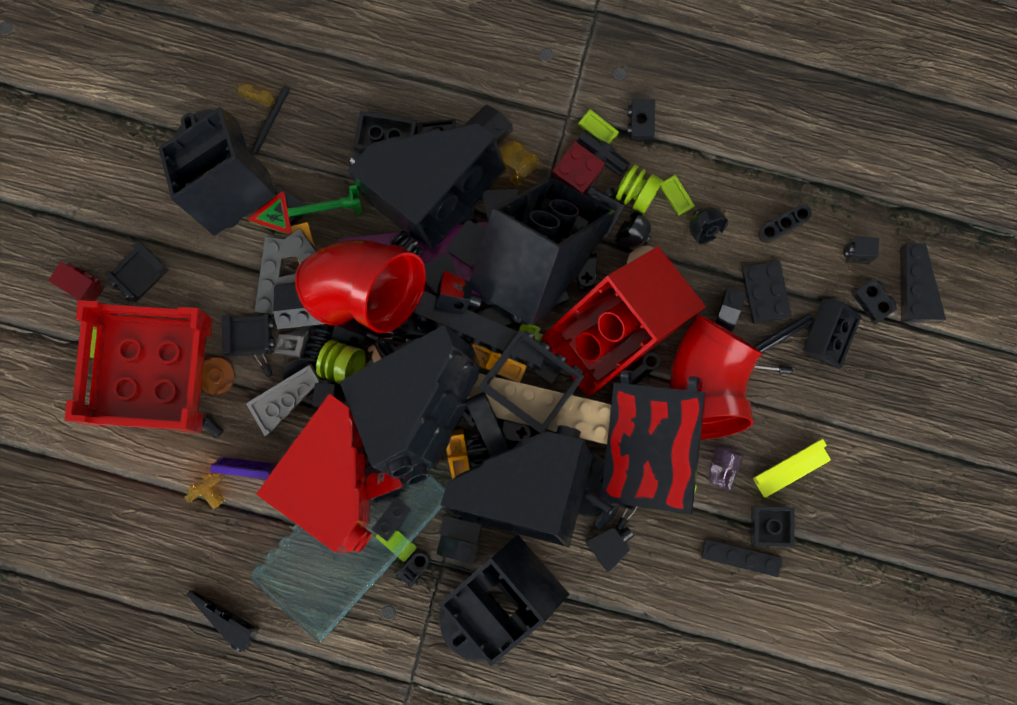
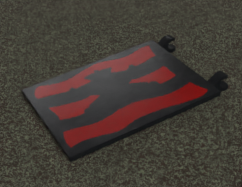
M622 370L620 374L621 383H614L601 498L610 503L692 514L706 393L698 391L700 378L690 376L688 379L689 390L631 385L633 372Z

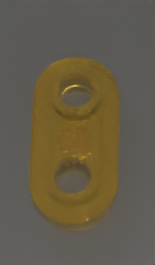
M247 83L239 85L237 94L246 99L266 106H272L274 98L272 93L262 89L258 91Z

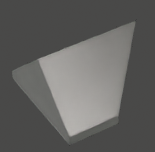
M312 325L301 327L284 335L279 334L275 353L299 359L304 357L305 354L303 352L307 348L306 344L309 340Z

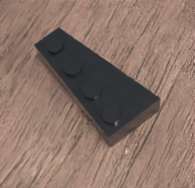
M906 243L900 247L901 322L941 323L946 320L926 243Z

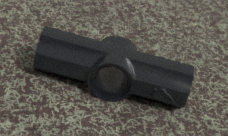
M586 130L580 134L576 141L603 161L607 168L620 177L630 165V162L617 154L609 143L598 140Z

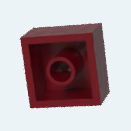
M574 142L552 170V176L585 194L604 170L605 163L580 144Z
M60 261L48 280L76 299L83 301H96L104 290V287L99 285L100 280L70 262L66 265Z

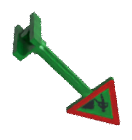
M356 185L349 186V196L342 197V199L294 208H287L285 192L281 191L276 197L249 217L248 221L291 235L292 230L289 218L292 216L340 207H353L355 215H362L363 211Z

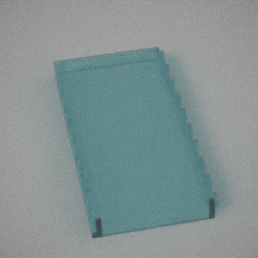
M368 458V467H370L371 463ZM429 475L425 481L419 484L408 485L409 491L395 497L413 511L398 529L405 537L392 551L376 538L377 533L371 530L395 498L390 497L377 503L371 501L370 524L366 529L373 533V535L360 553L356 551L353 553L351 551L349 553H335L295 524L292 528L293 533L289 537L286 535L278 543L280 547L276 551L272 550L265 557L267 561L262 566L258 565L253 570V576L250 580L314 640L321 643L393 564L409 543L420 534L443 508L441 502L445 488Z

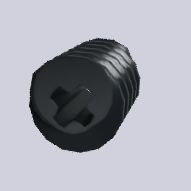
M323 324L315 325L318 328L311 330L315 334V336H309L313 343L306 344L310 350H304L303 353L308 357H302L301 359L316 364L322 347L329 340H332L329 337L333 334L332 328Z

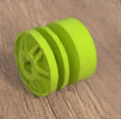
M634 164L622 179L615 199L620 201L624 194L627 195L623 204L627 205L631 199H634L633 209L644 215L659 190L663 179L654 174L647 180L643 179L646 170L643 169L638 176L636 173L639 166Z
M329 340L319 353L316 363L317 375L322 379L335 381L340 385L341 380L365 368V352L360 348L347 346L336 340Z

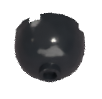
M713 207L699 208L693 213L689 223V230L696 242L707 244L717 238L714 235L719 231L721 234L724 232L728 225V219L719 209Z
M635 211L630 215L632 219L628 222L625 220L615 236L617 238L615 242L626 249H636L641 245L645 246L651 239L649 236L651 233L649 220L641 212Z

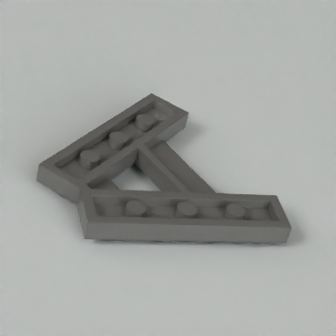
M301 228L286 239L265 236L255 305L256 312L274 315V286L295 283L296 273L281 276L283 258L296 256L301 263L305 258L317 251Z

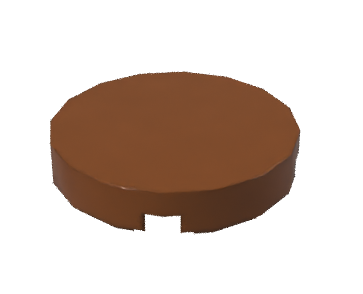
M210 357L204 360L201 389L211 395H221L228 392L235 381L233 366L226 359L220 357Z

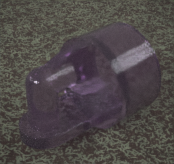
M716 446L710 465V484L722 487L723 491H729L736 472L740 470L744 455L728 448ZM722 468L726 469L724 478H719Z

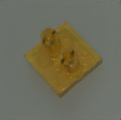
M512 140L499 148L506 170L509 166L515 169V172L510 177L511 182L515 180V185L519 186L523 178L538 169L542 163L535 154L526 151L522 144Z
M209 473L203 478L204 482L202 484L198 481L187 489L188 494L184 498L190 503L198 496H203L214 510L225 501L215 488L216 483L222 480L225 474Z

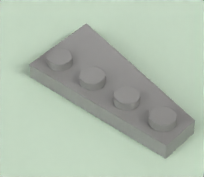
M312 364L246 403L265 437L314 389L315 383L321 382Z

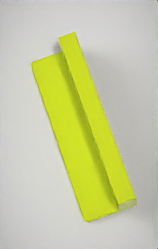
M824 440L816 441L753 477L763 497L770 496L829 462L831 459L824 449L827 446Z

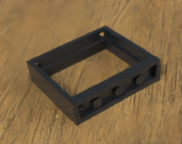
M519 330L478 388L536 431L543 433L585 377L581 375L583 371L576 365L570 367L566 364L567 359L559 353L556 356L551 353V347L544 342L537 343L532 333L527 330L525 332ZM522 340L576 378L543 424L489 386Z

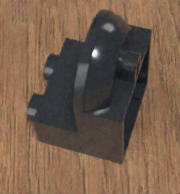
M221 107L199 111L195 114H185L181 119V126L178 128L174 138L159 147L171 199L214 236L226 228L236 226L240 219L257 208H262L271 199L276 197L269 171L248 151L239 122Z
M517 534L438 604L441 607L439 615L440 631L444 641L455 654L469 661H487L492 666L546 622L570 594ZM496 585L517 607V610L511 616L505 612L489 593Z

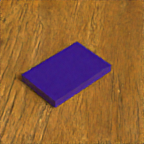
M220 457L211 465L210 472L267 479L277 464Z

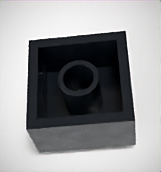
M751 506V546L794 547L795 507Z

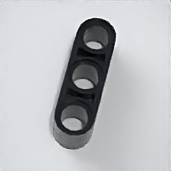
M799 205L766 223L758 233L759 239L763 243H771L802 226L810 219L812 215L811 209L807 205ZM797 212H803L805 219L799 218ZM781 221H787L789 228H784L781 225ZM765 229L771 230L773 236H772V237L766 236L765 233H764V230H765Z

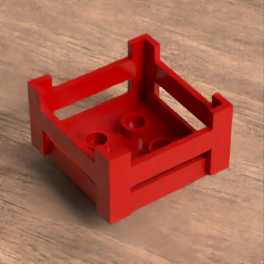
M78 300L76 320L81 322L73 399L66 402L65 421L86 426L105 427V425L202 433L204 414L199 413L206 337H211L213 318L198 308L178 307V309L108 305L98 301ZM117 314L186 318L188 320L117 316ZM94 328L97 330L89 405H86L85 396Z

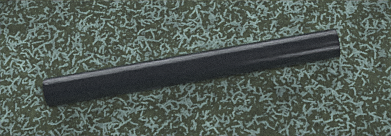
M283 86L250 151L251 153L258 154L290 88Z

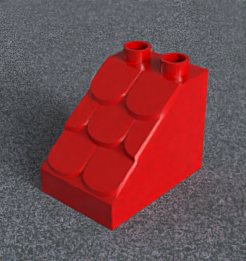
M657 246L605 277L541 338L545 344L550 345L549 347H551V351L555 356L559 353L567 359L566 364L570 367L576 365L583 371L581 375L585 378L578 387L589 398L619 376L622 370L628 369L688 323L706 306L660 247Z
M329 394L256 493L257 496L335 553H349L350 551L352 553L354 551L360 553L373 535V533L366 529L370 524L371 501L368 500L365 475V469L368 467V455L364 453V445L350 408Z

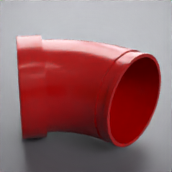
M347 240L325 246L305 258L299 264L295 275L298 297L307 312L315 319L327 325L337 326L355 318L356 321L377 333L393 331L411 316L422 297L426 281L425 266L418 255L398 245L388 246L369 240Z
M696 314L693 323L690 324L682 338L675 355L669 388L689 390V377L700 378L698 391L706 392L700 440L740 433L750 428L754 423L751 402L746 399V391L750 375L763 353L717 323L700 314Z

